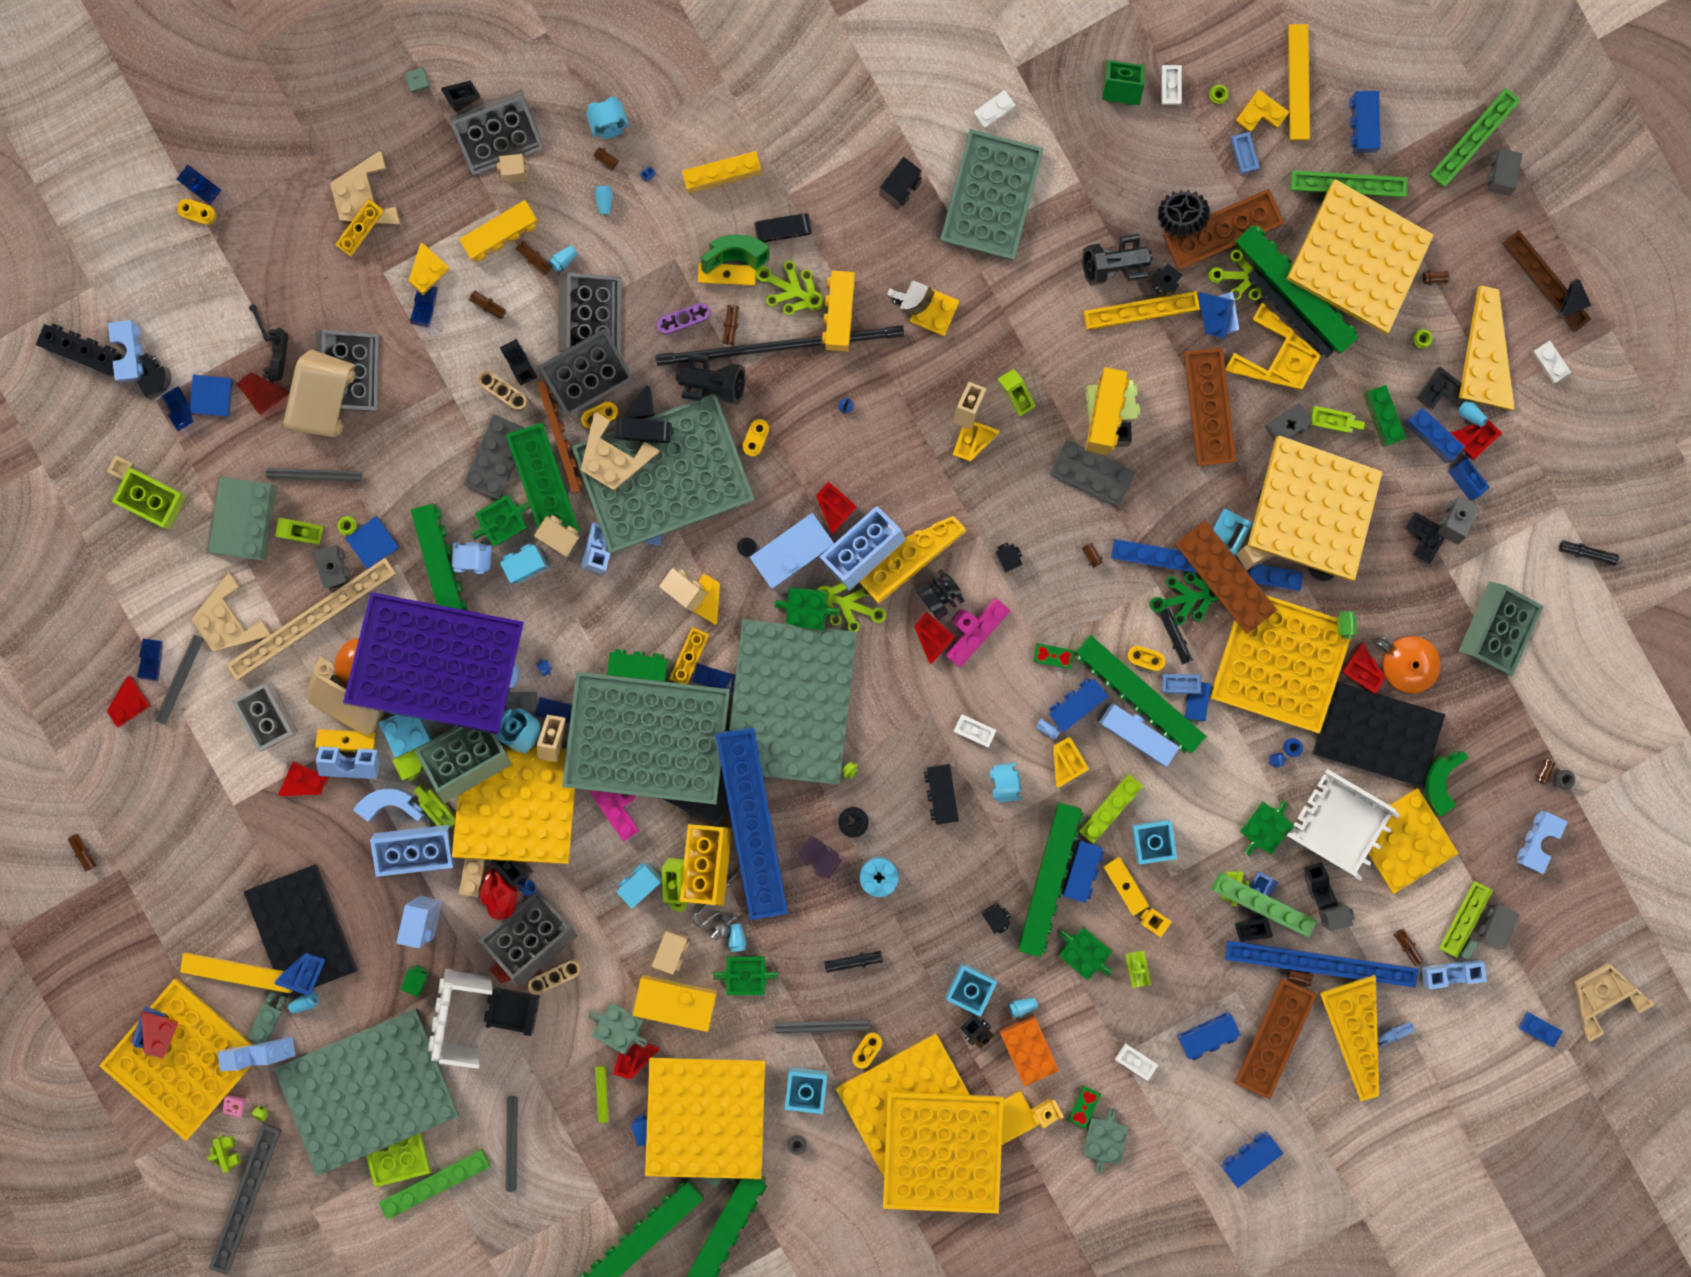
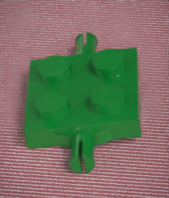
M506 495L475 513L479 520L480 529L471 533V536H474L473 539L476 540L485 535L489 538L493 547H496L526 530L528 527L523 520L522 513L531 509L529 502L526 501L524 504L516 506L510 496Z
M791 586L789 587L787 601H775V608L786 609V624L794 625L795 627L824 630L826 617L828 615L838 617L840 611L839 608L828 607V591Z
M1283 800L1277 809L1270 807L1263 801L1239 831L1250 842L1243 852L1250 856L1256 848H1260L1269 855H1272L1294 826L1283 814L1289 806L1286 801Z
M1083 926L1072 936L1064 929L1059 932L1058 935L1066 941V944L1058 956L1087 981L1099 970L1107 977L1112 974L1113 971L1105 965V962L1113 951Z
M727 956L725 972H713V980H725L726 995H765L767 979L778 980V971L767 972L765 956Z

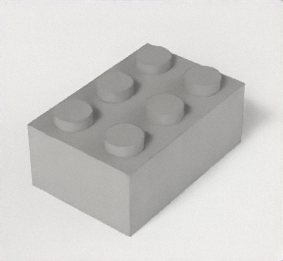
M272 682L264 683L232 700L258 752L265 751L298 733Z

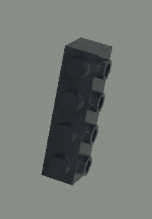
M54 323L51 326L43 325L36 342L37 346L107 375H114L113 361L120 360L122 356L115 353L117 349L108 345L102 348L98 346V341L87 338L85 341L80 338L81 334L71 330L68 334L62 331L64 327Z

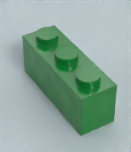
M1387 385L1363 393L1382 447L1406 439Z
M615 649V652L609 653L607 675L665 682L668 658H664V654L653 653V657L645 656V652L634 651L633 655L626 654V650Z

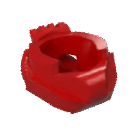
M490 869L484 874L485 880L480 891L481 903L486 905L491 918L503 920L512 916L518 890L516 886L512 887L498 870Z

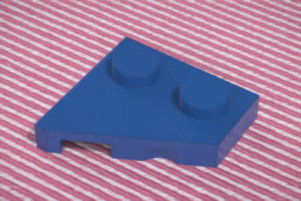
M1199 292L1198 296L1205 333L1226 338L1234 300Z
M306 952L276 978L274 984L310 996L325 959Z

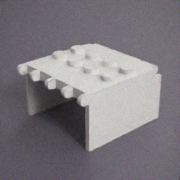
M1327 769L1317 785L1323 789L1322 793L1314 789L1307 801L1313 808L1304 806L1297 818L1304 823L1300 825L1295 822L1286 837L1361 881L1362 877L1357 873L1362 863L1368 866L1371 865V862L1365 859L1372 846L1380 850L1381 846L1375 843L1382 830L1388 833L1391 832V829L1385 826L1391 815L1399 818L1400 814L1396 812L1395 808Z
M445 969L444 979L440 978L438 994H441L440 998L437 997L435 1005L437 1017H433L432 1022L434 1036H430L428 1052H431V1061L479 1069L478 1048L442 1042L451 991L455 989L492 995L491 976Z

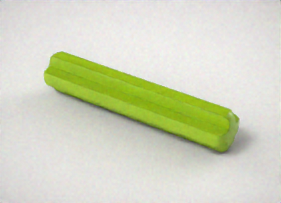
M596 1066L598 1122L607 1123L609 1121L606 1067Z

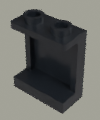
M495 987L492 990V995L488 994L487 1003H490L489 1011L486 1010L484 1015L486 1028L496 1027L523 1032V1035L532 1036L541 995Z

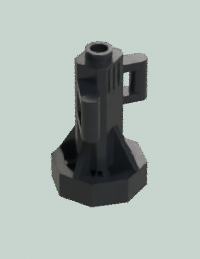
M1138 233L1120 236L1118 251H1110L1101 247L1100 244L1088 245L1083 249L1082 256L1085 279L1090 286L1102 285L1119 271L1124 273L1128 282L1147 279L1148 274L1144 267H1148L1153 259L1152 252L1148 250L1147 246L1139 247L1140 235ZM1133 242V248L1125 250L1126 243ZM1131 269H1137L1138 272H1137V273H1131L1130 270H1131Z
M690 353L688 357L689 367L681 366L680 370L676 372L678 385L685 387L682 392V399L701 401L706 390L713 391L724 402L738 405L744 394L746 383L745 367L740 364L729 363L728 366L713 371L709 367V356ZM695 362L703 363V369L695 368ZM691 388L699 389L698 393L690 392Z

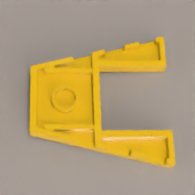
M1261 303L1252 321L1285 338L1282 347L1268 371L1235 353L1225 370L1229 373L1302 390L1321 355L1296 335L1290 327L1285 325L1264 303Z

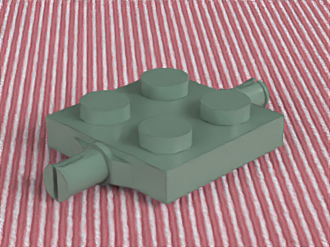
M610 1003L602 1015L594 1010L590 1012L593 1015L589 1014V1018L598 1022L592 1034L593 1038L623 1055H626L634 1043L643 1048L646 1047L645 1044L648 1043V1040L639 1036L640 1029L645 1022L644 1020L633 1016V1014L613 1003Z
M1109 1108L1107 1119L1091 1117L1083 1156L1094 1158L1097 1161L1095 1172L1098 1173L1099 1171L1100 1174H1103L1105 1163L1111 1162L1121 1165L1129 1126L1115 1121L1117 1109L1114 1108L1113 1113L1112 1108Z

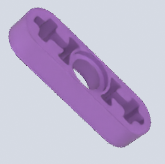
M698 303L661 317L657 322V327L662 334L668 335L708 320L711 310L707 304ZM700 307L704 310L707 309L704 317L696 315L695 318L697 320L693 321L692 314L689 311L693 310L695 314L699 312ZM684 313L688 314L690 317L689 322L681 324L679 316ZM672 317H675L678 327L675 328V324L669 326V330L661 328L663 321L671 323L673 322Z

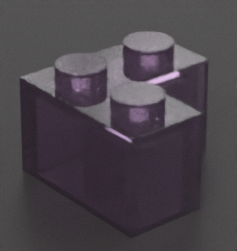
M812 834L798 852L799 860L807 866L809 864L813 865L814 873L822 879L825 877L829 879L842 861V855Z

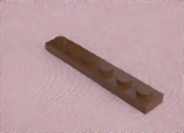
M1520 230L1516 231L1502 244L1559 313L1567 288ZM1584 309L1563 318L1573 332L1578 331L1591 320Z

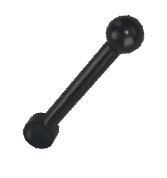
M252 304L249 309L253 312L263 338L267 342L269 341L268 335L256 311L257 306Z

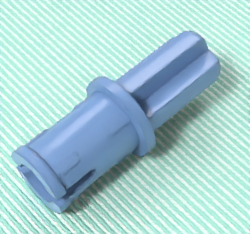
M1411 1022L1396 1028L1391 1027V1030L1378 1035V1043L1382 1048L1396 1040L1399 1042L1400 1038L1414 1033L1415 1028Z

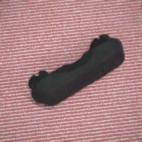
M282 328L270 329L268 332L270 334L268 336L269 341H273V358L270 361V367L263 369L265 374L262 375L264 379H269L271 383L280 381L283 378L288 334Z

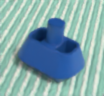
M649 166L640 172V177L644 181H649L655 176L656 172Z

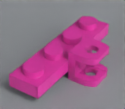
M996 597L977 618L968 611L960 609L952 618V622L963 632V635L945 655L961 668L1011 610Z
M589 790L623 842L640 831L624 808L637 795L625 797L624 794Z

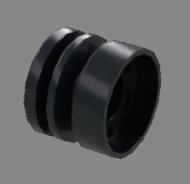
M942 569L937 572L941 578L940 581L934 575L931 576L934 583L932 587L924 581L915 588L937 620L948 614L945 606L947 603L953 608L957 607L953 601L954 598L960 604L965 601L955 581Z

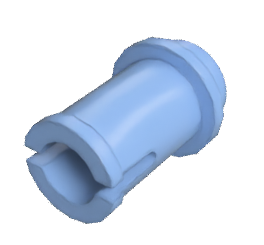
M1042 718L1035 727V729L1050 736L1049 739H1056L1061 731L1058 726L1055 727Z

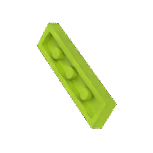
M1128 773L1079 829V832L1094 844L1143 788V785Z
M1476 881L1473 882L1439 949L1456 958L1460 956L1493 892L1492 889Z

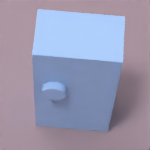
M876 506L824 552L820 559L827 569L850 590L899 547L906 538L902 530Z
M811 513L750 556V559L771 589H773L826 552L834 543L814 514Z
M1110 703L1098 723L1150 758L1167 767L1180 747L1143 723L1145 720L1137 714L1132 716L1115 704Z
M450 825L374 833L370 839L376 877L453 868L456 862V858L452 857L453 837Z
M419 896L407 903L404 907L396 943L420 949L435 937L443 901Z

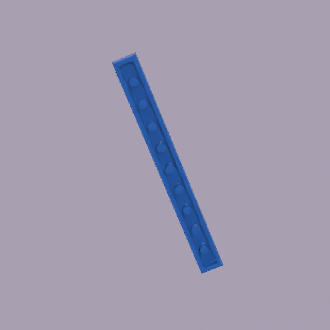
M1114 539L1112 559L1197 573L1179 550ZM1260 564L1246 570L1256 584L1301 591L1304 572Z
M1227 940L1224 958L1225 960L1359 980L1376 974V982L1416 988L1418 968L1231 940Z

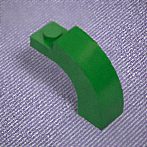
M747 235L723 236L709 243L710 251L701 257V268L705 274H709L726 261L739 260L757 270L770 260L769 246Z
M1455 750L1447 756V760L1443 756H1438L1430 765L1424 784V794L1428 805L1436 816L1442 817L1456 806L1446 790V779L1454 768L1469 758L1464 751L1457 752Z

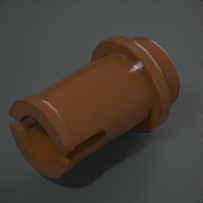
M599 147L593 155L596 161H601L610 170H613L619 162L618 159L606 152V148L602 149Z
M1428 270L1423 274V283L1428 286L1435 283L1449 282L1448 271L1432 272Z
M1093 543L1081 548L1090 562L1089 566L1095 568L1103 563V558L1099 557Z
M1544 759L1538 774H1535V780L1545 785L1547 782H1550L1549 777L1556 763Z
M1290 969L1287 980L1304 984V987H1307V985L1311 986L1313 975L1310 972L1304 973Z

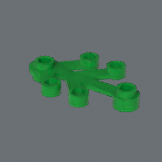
M1193 572L1186 573L1184 581L1188 584L1193 583L1203 591L1194 592L1178 582L1176 577L1169 576L1165 580L1166 586L1175 588L1184 595L1167 599L1154 597L1149 602L1150 609L1153 612H1161L1167 606L1185 603L1179 614L1174 616L1176 624L1182 625L1185 623L1186 616L1195 602L1199 599H1204L1199 609L1192 613V618L1195 621L1203 620L1204 613L1211 602L1219 600L1216 596L1210 595L1209 587L1205 582L1197 578ZM1189 574L1193 576L1191 582L1187 580ZM1170 578L1174 579L1175 581L1174 585L1172 586L1168 583V580ZM1155 601L1160 603L1159 608L1153 606ZM1196 612L1201 613L1200 619L1195 617ZM1177 616H1181L1183 618V621L1181 623H1178L1176 621Z

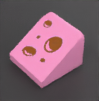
M228 1094L224 1099L222 1113L242 1118L247 1099Z

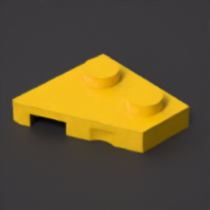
M421 243L409 277V284L424 295L449 271V266Z
M973 422L971 429L962 427L952 456L971 461L999 434L1000 430L977 422Z
M703 573L699 583L703 585L702 590L707 594L694 613L717 625L720 583Z
M1070 736L1053 745L1055 784L1057 788L1089 770Z

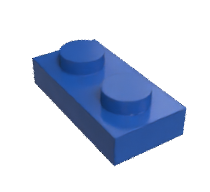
M1528 1011L1518 1027L1553 1048L1563 1032Z

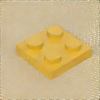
M933 290L935 293L929 306L923 312L912 315L909 322L945 337L959 300Z

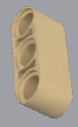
M482 371L478 375L477 381L481 387L515 410L524 411L528 408V398L492 372ZM486 376L492 377V382L489 385H484L483 379ZM506 386L508 388L507 394L500 396V388ZM518 397L524 399V403L520 407L515 406V400Z
M572 958L535 975L528 983L529 991L532 994L538 995L575 978L582 970V963L580 960ZM575 964L577 966V972H570L568 970V965ZM551 972H557L560 980H552ZM534 980L541 981L543 985L541 989L534 987Z

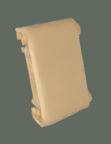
M309 350L301 356L295 367L283 428L290 431L334 438L341 435L344 425L341 424V419L338 418L345 387L349 382L352 383L355 378V365L314 350Z
M320 657L314 667L307 690L308 702L363 735L372 734L386 712L344 705L343 700L346 689L332 682L331 677L334 673V667L329 661Z

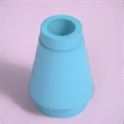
M597 186L594 193L599 214H611L613 197L611 186Z
M570 245L552 255L549 263L557 272L564 271L578 252Z
M1465 401L1458 410L1461 418L1480 427L1484 426L1488 420V417L1474 402Z
M741 924L730 925L728 948L731 949V952L746 951L747 942Z
M312 991L310 996L301 994L288 1005V1008L292 1014L314 1009L318 1005L319 1000L316 993Z
M1033 997L1012 1001L1011 1004H1008V1008L1013 1019H1020L1037 1009L1038 1004Z

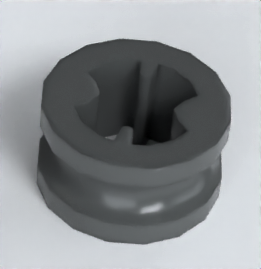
M1382 635L1379 636V641L1374 643L1387 653L1390 652L1389 648L1394 646L1390 640Z

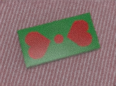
M1036 643L1033 662L1071 669L1075 650Z
M1083 1085L1067 1120L1086 1129L1101 1093Z

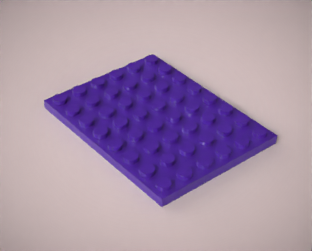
M370 592L343 704L499 734L524 622Z

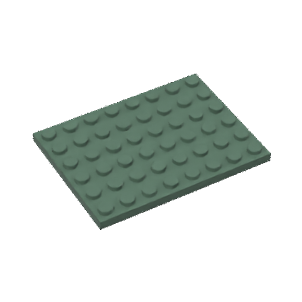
M715 393L703 397L701 401H692L644 419L672 423L670 443L647 442L660 450V453L635 472L632 477L615 491L581 471L587 441L572 446L610 554L755 501ZM615 430L603 434L601 438L632 458H635L644 443L641 441L614 438Z
M742 619L730 731L754 727L763 776L840 785L857 632L834 629L817 630L795 627L790 624Z
M576 672L562 787L716 804L721 769L716 733L725 732L730 689Z
M414 1009L274 1068L316 1176L460 1116L439 1062L431 1061V1052H428L429 1037L418 1009Z

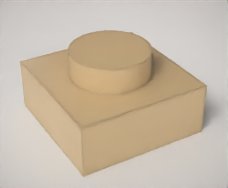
M115 455L107 472L123 480L128 468H133L135 464Z

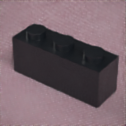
M950 764L926 767L927 771L924 772L925 783H929L930 790H927L928 802H932L933 809H930L931 821L935 820L936 825L958 822L959 818Z

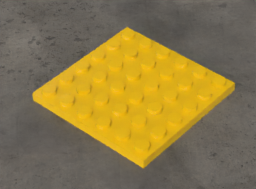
M1335 179L1329 187L1286 280L1386 335L1390 332L1434 235Z
M1277 436L1248 547L1349 581H1355L1382 471L1291 439Z
M1267 596L1277 611L1250 633L1245 634L1234 620L1209 698L1320 734L1350 639H1342V635H1338L1337 618Z
M502 745L512 765L458 795L452 857L569 865L576 789L562 787L567 749L561 748L558 761L553 762L538 759L537 747H532L527 753L514 751L507 745Z
M175 978L150 1006L152 1009L165 1013L166 1018L178 1021V1026L164 1058L145 1054L143 1048L133 1046L131 1041L138 1025L137 1022L99 1067L181 1138L187 1141L252 1067L249 1066L236 1071H220L217 1052L231 1047H243L254 1044L178 978Z
M937 1033L836 1087L837 1093L883 1177L888 1092L970 1095Z
M650 1058L645 1176L761 1179L765 1060Z
M888 1092L883 1209L999 1214L1003 1096Z

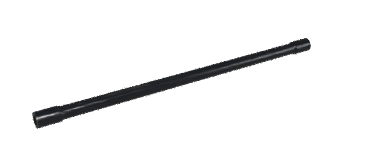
M903 325L850 332V342L904 337ZM822 336L690 352L656 354L657 366L687 362L690 353L709 356V359L822 346L825 344H822Z

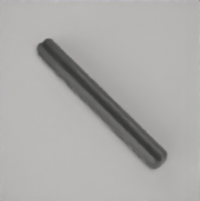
M267 468L266 477L270 479L361 482L362 472Z
M198 635L192 636L155 718L157 722L161 724L167 722L204 640Z
M868 1019L777 1022L775 1024L776 1033L870 1030V1021Z
M508 1096L507 1192H514L517 1189V1096Z

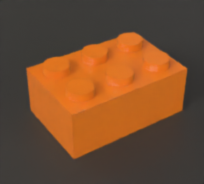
M1034 1014L999 1030L1024 1087L1059 1071Z

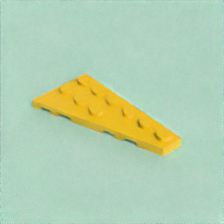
M1481 285L1477 288L1459 399L1512 411L1515 409L1500 294L1498 289Z
M952 516L932 524L927 529L915 531L914 534L905 537L906 540L859 581L860 585L880 604L967 532L965 527Z
M1375 974L1320 992L1361 1102L1379 1096Z

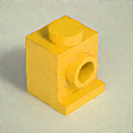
M1152 907L1149 910L1145 909L1140 916V919H1142L1140 923L1159 937L1163 936L1172 921ZM1156 917V922L1150 923V919Z
M1047 1099L1030 1110L1032 1114L1031 1120L1039 1128H1045L1064 1117L1056 1101L1052 1099Z

